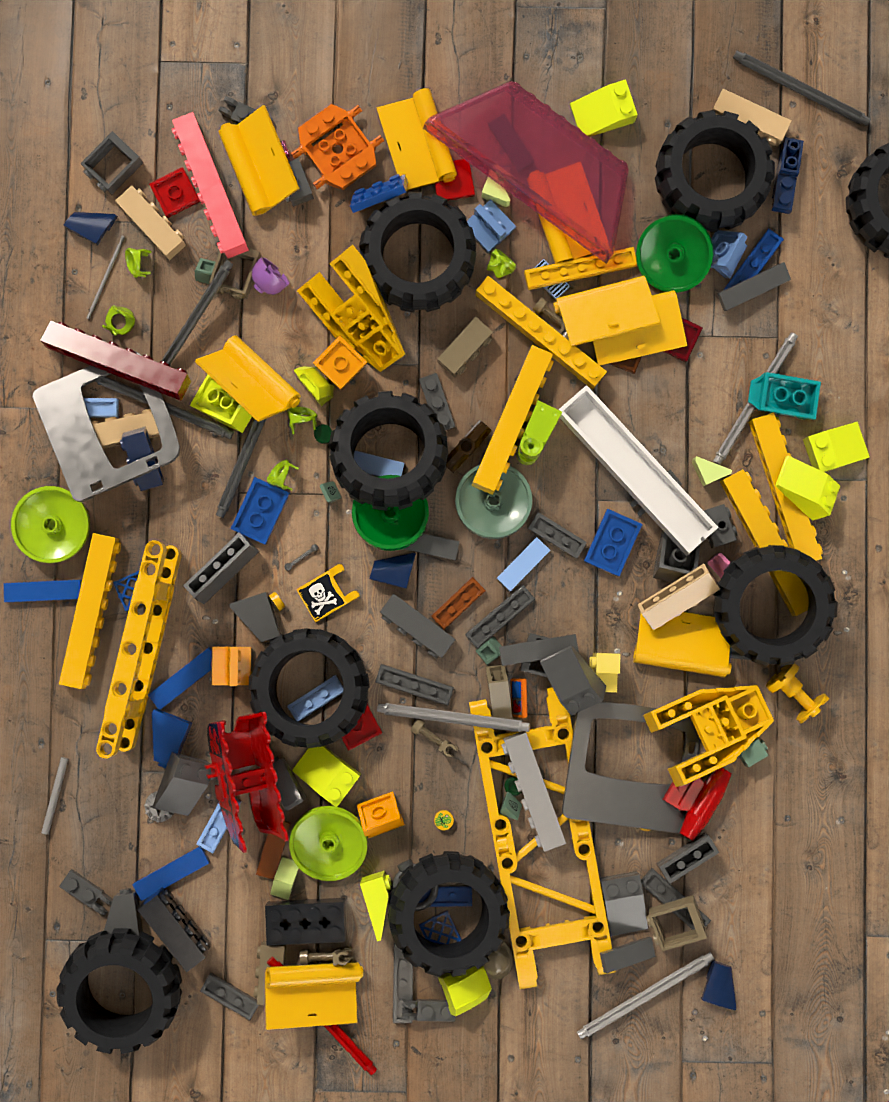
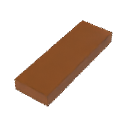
M472 577L431 617L445 630L486 590Z
M283 821L284 828L288 834L291 822ZM267 834L256 875L274 880L286 843L283 839L273 834Z

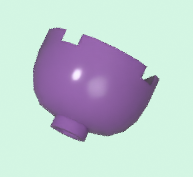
M261 257L252 268V280L255 283L253 286L260 293L265 292L271 295L280 293L290 282L284 273L281 276L276 265L264 257Z

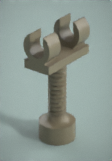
M541 297L532 310L538 314L544 313L551 320L559 324L561 329L558 332L569 340L567 332L564 331L563 319L547 307L548 302Z
M421 719L414 723L410 730L412 733L424 735L427 739L432 740L433 743L440 747L438 750L443 752L445 756L455 757L449 753V749L452 747L455 751H459L456 745L450 744L449 740H441L437 735L427 730L425 727L426 723Z
M339 947L332 953H311L310 949H302L300 951V964L310 965L311 961L333 960V965H346L354 957H347L346 955L349 954L347 951H353L354 949L345 947L342 950V947Z

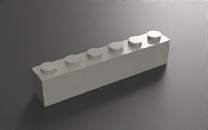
M522 731L503 738L505 743L501 745L505 756L509 754L511 762L508 763L511 773H516L518 778L515 781L518 792L522 791L524 799L521 800L525 811L529 810L531 817L528 818L531 829L536 828L538 834L534 836L538 848L542 847L545 852L565 845L566 841L527 733Z

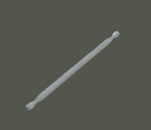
M121 236L120 242L116 247V250L113 254V257L110 261V264L107 268V271L104 275V278L92 303L90 312L86 317L89 320L91 318L92 312L95 309V306L98 302V299L101 295V292L104 288V285L107 281V278L110 274V271L113 267V264L116 260V257L119 253L121 244L124 241L125 236Z

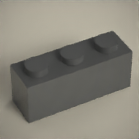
M703 833L695 838L694 841L687 843L657 862L656 865L668 883L671 884L717 855L719 851L709 835Z

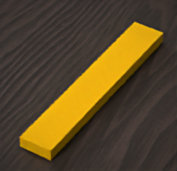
M634 247L524 270V276L528 290L634 268L638 265Z

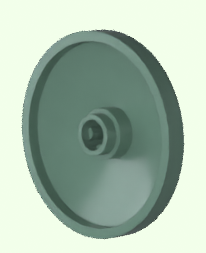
M480 465L472 468L461 479L455 496L456 511L463 525L472 533L488 539L504 538L517 532L527 521L532 507V493L525 477L518 470L509 466L506 474L502 472L500 479L503 482L499 491L495 490L493 495L472 486Z

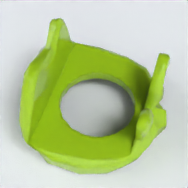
M126 249L125 259L133 277H146V275L151 274V272H141L140 266L141 256H148L152 251L146 249Z
M495 249L491 253L487 270L493 271L496 278H502L514 272L516 264L501 250Z
M113 305L106 315V325H102V327L109 330L115 336L119 334L126 335L135 325V316L128 308ZM116 314H122L126 319V324L122 329H116L112 324V318Z
M291 407L287 410L289 427L292 429V434H295V423L311 420L313 422V430H316V418L318 415L315 411L306 407Z
M287 459L283 460L272 469L267 477V483L292 491V488L283 484L289 467L297 470L299 468L290 464Z

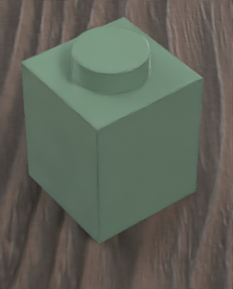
M756 738L739 757L746 767H750L769 756L766 752L768 747L763 740Z

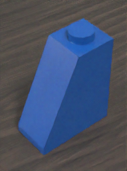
M154 709L152 711L154 761L159 762L158 766L166 768L171 752L181 753L192 722L162 710Z

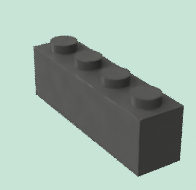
M239 532L183 586L194 599L205 604L260 551L247 537Z
M394 593L380 611L383 614L381 617L389 624L394 622L398 625L397 630L405 636L409 633L414 637L412 639L414 643L420 647L425 645L429 648L427 652L436 659L438 656L442 658L456 640Z

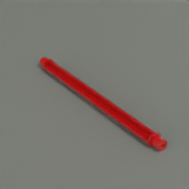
M273 956L267 961L270 967L283 966ZM338 1024L324 1025L364 1071H367L370 1075L376 1072L377 1068L373 1065V1062L356 1046Z

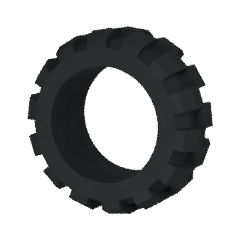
M714 110L699 112L697 117H687L677 124L675 130L668 134L663 143L655 165L657 169L655 176L657 192L662 194L664 198L662 203L670 214L675 212L677 215L691 217L710 232H717L719 228L724 227L728 230L741 225L747 218H751L766 200L771 190V182L775 177V163L770 159L773 151L767 138L761 139L757 133L760 129L750 120L745 124L737 120L739 114L724 111L723 115H716ZM703 144H716L729 149L739 158L743 165L746 178L744 191L735 197L725 200L709 199L698 194L688 184L682 169L683 155L690 149Z
M889 143L877 148L873 154L860 164V167L853 174L849 182V195L846 197V213L852 216L853 220L849 224L855 235L861 234L867 240L864 245L874 253L877 250L885 252V258H889V218L880 206L878 185L881 176L889 174Z
M408 192L407 197L399 198L396 196L385 201V206L380 210H374L368 218L365 231L361 233L359 243L360 254L365 259L384 302L388 305L393 304L400 307L402 311L415 313V310H426V312L437 310L444 303L454 301L461 295L465 285L469 284L476 261V239L472 227H469L466 221L467 217L457 206L452 207L447 203L448 199L436 194L429 197L423 196V192ZM410 224L430 225L440 230L448 238L454 254L451 263L441 275L427 282L415 283L397 277L388 269L383 260L385 245L393 233Z
M392 391L378 392V397L371 399L366 395L354 401V407L351 410L345 409L336 420L337 427L331 431L329 441L331 465L341 488H345L349 496L361 505L367 503L372 505V509L387 511L388 507H398L399 510L413 506L412 502L427 498L434 491L436 483L441 482L448 458L447 435L443 424L438 421L435 411L428 404L422 405L418 403L417 397L402 393L401 396H394ZM396 424L410 429L420 438L425 447L421 460L410 472L396 478H378L366 473L354 460V453L358 442L368 431L377 426Z
M783 545L753 548L744 552L737 560H733L725 568L720 582H717L720 590L714 594L715 604L713 610L715 621L721 631L720 633L737 653L749 658L752 662L766 666L768 664L785 666L794 664V661L803 657L807 659L818 651L816 648L823 640L827 641L834 629L831 626L834 617H837L838 602L835 601V587L832 580L817 561L797 549L788 548ZM770 571H787L797 575L806 587L809 606L804 621L794 632L781 638L766 639L750 633L744 627L740 616V600L744 590L753 579L761 574Z
M304 628L293 630V632L285 635L281 634L272 640L264 651L260 652L254 662L253 674L249 676L248 690L251 691L252 701H250L253 713L266 712L267 731L271 736H275L284 744L293 747L315 748L336 742L358 724V720L365 712L369 700L367 697L370 686L368 673H366L363 664L364 661L346 640L321 629ZM305 652H319L330 658L338 667L343 679V696L338 708L328 719L315 725L303 724L289 717L282 709L276 691L278 676L284 665L293 657Z
M444 851L442 855L433 856L431 853L420 858V862L412 868L408 866L399 876L400 881L397 886L392 888L388 913L391 934L397 948L401 950L404 958L414 967L419 966L425 970V973L439 977L442 973H450L452 977L466 975L467 969L474 966L479 969L489 962L488 956L493 951L498 952L504 942L505 937L503 934L505 929L509 927L510 911L507 907L508 898L493 871L488 869L482 861L471 855L464 856L460 855L459 852ZM447 882H458L472 887L481 896L482 913L477 926L467 937L451 944H438L425 939L414 928V913L418 902L427 891Z
M114 928L111 934H108L107 931H101L89 936L87 942L79 944L70 955L59 975L60 983L56 988L57 1004L59 1007H63L60 1015L67 1029L73 1027L76 1031L74 1037L85 1046L90 1042L98 1046L96 1051L111 1054L113 1049H120L121 1054L139 1050L141 1044L144 1047L150 1046L162 1036L165 1029L170 1027L181 1000L182 990L180 989L182 977L179 966L172 964L173 955L165 945L162 944L158 947L153 943L155 937L142 931L139 936L133 935L129 928ZM108 965H118L132 969L148 984L153 1004L146 1010L132 1015H120L110 1012L98 1004L92 996L88 984V974L97 968Z

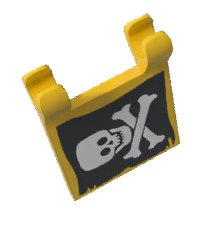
M342 564L334 566L296 589L315 622L360 596L357 590L344 596L334 579L335 575L344 571Z

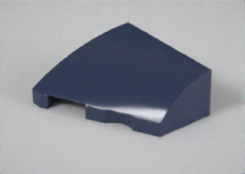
M74 212L63 225L69 231L98 245L105 232L110 231L118 216L106 213Z
M416 553L374 561L369 579L407 589Z
M714 960L710 964L706 976L707 982L701 999L720 1007L736 1010L732 968L729 965Z

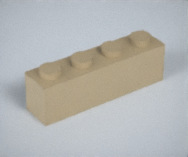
M722 89L713 108L716 115H723L724 111L739 114L737 120L745 124L750 120L760 129L757 133L761 139L767 138L770 146L776 147L782 142L792 121L725 89Z
M130 186L115 200L116 203L170 261L186 246L183 241L185 237L178 229L174 231L170 227L172 223L165 215L161 217L158 214L160 210L153 202L149 204L145 200L147 196L140 188L136 190L133 186Z
M151 409L143 410L142 414L138 415L128 413L123 415L124 418H106L105 422L101 423L92 421L103 449L121 445L120 440L124 432L145 426L150 439L160 437Z
M702 564L639 603L638 607L648 624L655 630L674 617L680 616L687 609L696 606L705 598L714 595L720 588L705 564Z

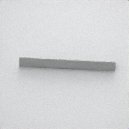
M65 757L60 759L42 834L49 835L69 760Z

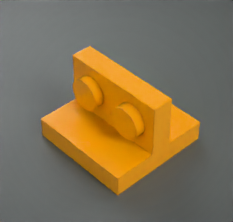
M339 336L313 364L325 375L326 379L342 390L368 362Z
M212 647L211 685H249L251 647Z
M393 791L357 804L365 837L371 838L405 825Z

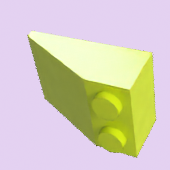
M626 79L609 84L570 103L581 140L633 124L638 115Z
M208 374L190 404L191 407L241 433L244 432L252 418Z
M858 421L803 439L812 467L822 472L870 458Z
M790 456L785 458L775 485L812 521L831 515L840 489V485L829 474Z
M325 746L308 748L292 770L335 807H338L361 775L360 772Z
M385 871L362 877L360 882L377 942L381 941L389 892L392 886L390 876L386 875Z

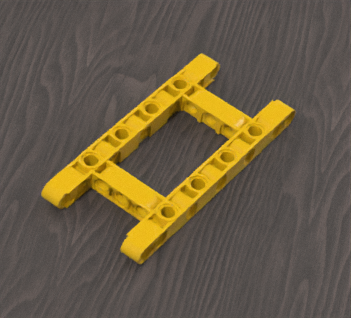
M156 540L146 544L138 579L135 583L96 747L97 754L101 758L107 759L115 756L118 750L126 752L135 747L143 714L147 706L148 694L150 693L182 557L179 548L171 545L165 546L162 542ZM154 545H159L161 548L158 555L152 554ZM174 549L176 555L170 560L167 557V553L169 550ZM151 564L156 568L153 575L147 573V568ZM165 568H169L171 570V575L169 578H164L163 576V570ZM140 604H144L146 607L143 615H140L137 611ZM157 605L162 608L159 616L154 614V608ZM131 643L136 646V652L133 655L128 652V646ZM147 643H151L153 646L151 653L145 651ZM138 680L144 684L141 691L136 689V682ZM121 683L125 684L127 688L124 694H121L118 690V686ZM128 719H133L134 721L132 729L126 724ZM111 723L115 724L117 727V731L115 734H112L109 731V725ZM124 737L129 739V747H124L122 745V739ZM106 743L110 744L112 747V751L110 754L104 751V745Z

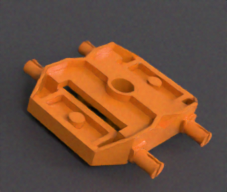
M330 104L298 127L300 146L290 154L294 159H297L304 153L322 175L321 178L313 183L317 190L324 184L344 190L376 167L374 151L378 145L384 142V139L379 135L374 140L368 141L353 119L362 112L359 105L350 111H346ZM340 123L343 124L341 127L336 129L334 132H332L330 135H328L323 140L318 142L316 145H311ZM337 145L343 147V151L339 154L333 152V148Z

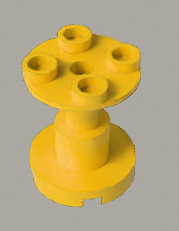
M795 662L794 664L783 666L781 668L782 671L778 674L775 673L767 682L766 688L770 693L781 689L788 698L793 696L803 706V709L796 718L802 724L809 716L815 717L821 711L819 707L824 705L829 700V697L823 693L812 700L801 689L803 684L795 677L799 666Z

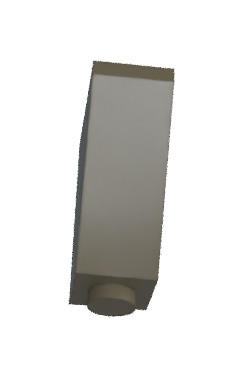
M502 664L486 666L492 717L513 719L505 666H502Z

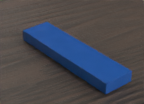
M768 229L724 290L759 274L784 239L771 229Z
M82 580L4 583V602L78 599Z
M208 647L148 694L159 710L211 671V648Z
M199 846L139 879L132 885L140 900L143 901L161 887L166 888L209 864L210 860L204 849Z
M439 887L437 898L429 907L472 906V887ZM431 889L422 896L418 903L428 898Z

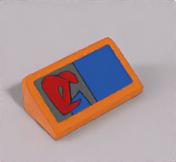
M525 678L511 679L512 717L527 718V680Z

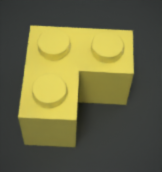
M593 653V657H589V666L606 685L605 692H617L618 674H620V654Z

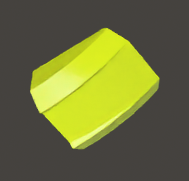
M303 366L294 370L298 379L321 407L333 398L334 386L330 385L317 367Z
M476 966L467 969L466 975L452 977L450 973H445L438 977L451 1015L458 1016L488 998L492 988L484 966L479 969Z

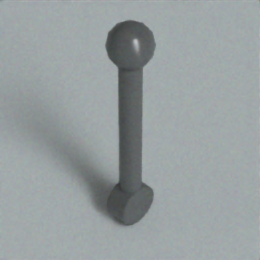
M313 544L311 546V549H309L307 552H305L300 557L295 559L293 562L286 563L284 568L287 571H290L293 565L298 563L300 560L305 558L310 553L316 552L318 550V545Z

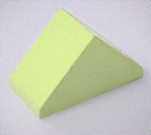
M491 167L482 190L481 198L488 201L491 199L496 204L508 207L510 206V198L496 167Z
M697 456L692 460L702 486L732 473L731 469Z
M282 856L273 880L271 895L289 900L299 870L292 859Z

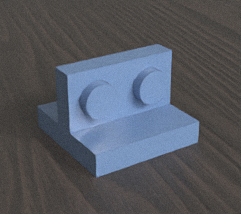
M491 199L484 206L479 204L474 209V215L467 220L469 227L473 229L476 241L488 254L516 229L515 224Z
M722 230L715 232L711 239L714 248L711 268L718 271L724 278L730 279L747 247L745 244L747 236L742 232Z

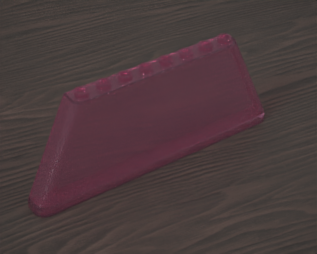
M508 81L429 117L424 123L423 129L607 264L614 254L629 173L627 163L614 156L610 150L603 148L595 139L588 137L580 128L569 123L564 116L557 114L549 105L542 103L534 94L527 92L519 83Z

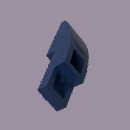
M788 137L784 139L773 188L771 211L785 214L792 212L796 180L801 164L803 140Z

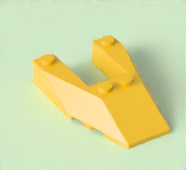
M352 244L329 263L354 294L352 297L344 302L320 272L300 287L297 292L334 337L341 336L353 349L361 353L369 364L381 372L403 357L405 352L392 317L365 259Z
M758 685L700 689L643 715L651 733L690 716L706 750L705 752L668 768L676 787L686 785L734 762L774 722Z

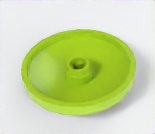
M44 486L28 492L17 503L11 518V531L16 545L26 556L43 563H58L70 559L82 549L89 535L90 518L84 503L75 501L69 490L56 486Z
M321 806L304 813L294 824L289 840L290 853L298 868L308 876L322 881H336L353 874L362 865L368 846V839L364 835L360 820L349 811L335 806Z

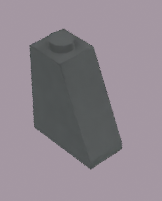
M268 592L229 604L234 613L261 642H267L268 645L272 640L281 635Z
M277 756L273 762V768L278 777L276 786L281 795V802L285 810L288 811L302 803L307 796L285 758L279 759Z
M131 888L119 890L120 893H117L113 898L104 931L111 934L114 928L131 929V934L139 936L141 931L143 932L141 914L138 911L140 907L138 894L136 891H131Z

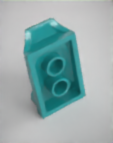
M765 372L758 378L751 380L748 402L760 411L797 417L801 420H815L821 382Z

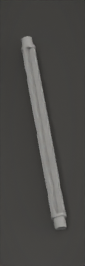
M791 332L788 338H785V342L766 372L777 374L792 347L795 346L798 335ZM748 402L719 451L716 452V457L713 460L715 464L721 465L723 460H726V456L756 409L751 403Z
M389 703L378 704L377 712L384 713L385 715L515 732L530 731V723H525L521 720Z
M711 952L704 956L701 955L683 968L648 987L643 992L638 993L601 1017L584 1025L582 1029L577 1031L580 1039L591 1036L688 976L708 966L710 962L715 960Z

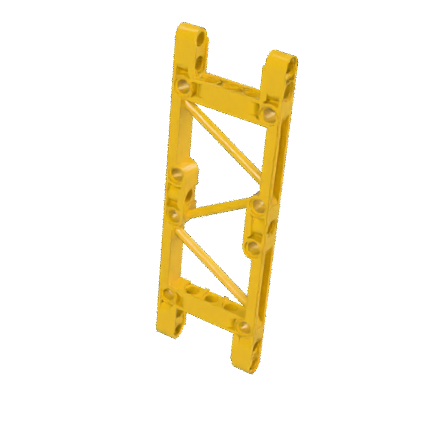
M553 687L547 688L548 697L546 701L551 725L533 728L526 733L532 750L564 744L567 764H569L573 738L570 713L560 703ZM486 699L469 702L471 714L491 717ZM473 726L500 881L508 898L507 907L510 911L509 931L519 988L537 987L536 979L538 976L533 950L590 940L593 962L597 968L598 975L609 974L603 972L600 953L612 949L589 821L569 819L563 814L557 818L560 826L568 820L574 853L579 859L585 860L593 905L510 875V873L516 870L517 862L537 846V842L533 838L517 853L515 852L510 821L507 816L498 813L491 768L514 777L517 776L516 773H511L509 766L490 760L489 757L505 755L501 745L505 743L503 738L519 732L494 735V729ZM562 728L568 731V735L564 739L558 737V731ZM489 742L492 744L490 752L482 751L481 746L483 743ZM543 779L547 789L564 795V786ZM499 819L506 822L505 827L502 829H498L495 826L496 821ZM583 844L589 847L586 853L579 852V847ZM505 858H510L513 863L509 867H504L502 861ZM511 884L595 915L586 916L584 919L574 921L564 920L565 922L550 925L547 923L546 926L536 928H519ZM596 922L602 923L600 930H593V925ZM524 936L526 941L523 944H518L516 938Z

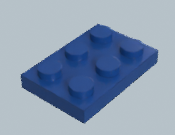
M400 174L390 177L389 181L384 183L379 181L366 190L365 188L356 190L350 204L352 212L355 213L406 193L408 184L406 175L400 176Z
M254 477L230 529L266 545L290 493Z
M606 509L584 562L619 577L642 524L610 509Z

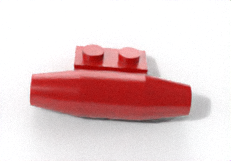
M724 768L713 771L704 783L701 778L678 787L672 782L662 800L678 810L687 811L680 834L694 841L708 824L721 802L732 773Z

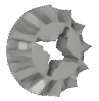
M156 791L146 799L144 805L145 814L148 815L150 820L164 822L170 819L174 813L162 810L159 813L158 809L152 808L158 792Z

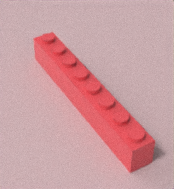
M191 112L173 119L174 128H172L175 139H179L181 144H178L182 156L186 155L187 160L184 162L188 171L193 172L194 176L191 177L194 187H198L200 190L197 195L201 204L205 203L207 209H204L207 220H212L213 225L210 228L214 237L218 236L220 242L217 243L220 253H225L227 259L249 251L194 113Z

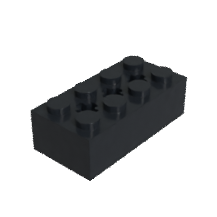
M161 887L144 900L138 911L183 969L188 972L206 958L210 949V942L205 935L201 936L198 932L196 923L192 919L189 920L187 918L185 909L180 904H176L171 891Z
M345 898L268 901L265 905L267 946L346 941ZM323 917H326L330 922L324 924L321 920H323ZM304 918H307V921L311 923L305 925L302 921ZM284 919H287V921L289 923L291 922V924H289V926H286L283 923Z

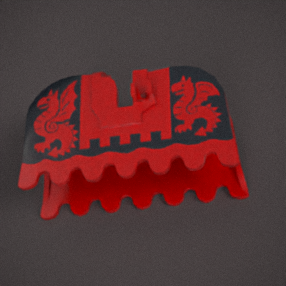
M266 712L239 716L234 730L230 733L225 732V720L209 723L207 727L208 746L212 764L204 766L205 769L211 768L212 774H207L206 777L208 779L218 777L219 784L215 785L216 799L219 801L231 840L243 853L247 852V848L242 838L243 826L238 817L239 805L235 799L237 795L249 793L252 815L261 833L273 834L285 842L289 841L287 831L283 825L285 816L280 807L281 795L276 786L278 777L273 768L274 755L269 747L271 738L266 729ZM251 765H258L261 767L258 769L231 775L232 770Z

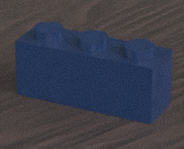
M146 426L123 433L120 444L122 450L127 452V464L155 453ZM155 458L148 461L147 464L152 466L158 463V460ZM159 467L133 481L135 486H139L140 491L163 485L164 477Z

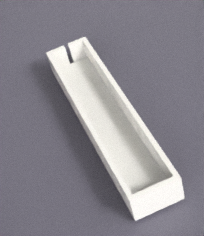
M587 385L559 409L562 411L560 419L686 556L717 530L718 526Z

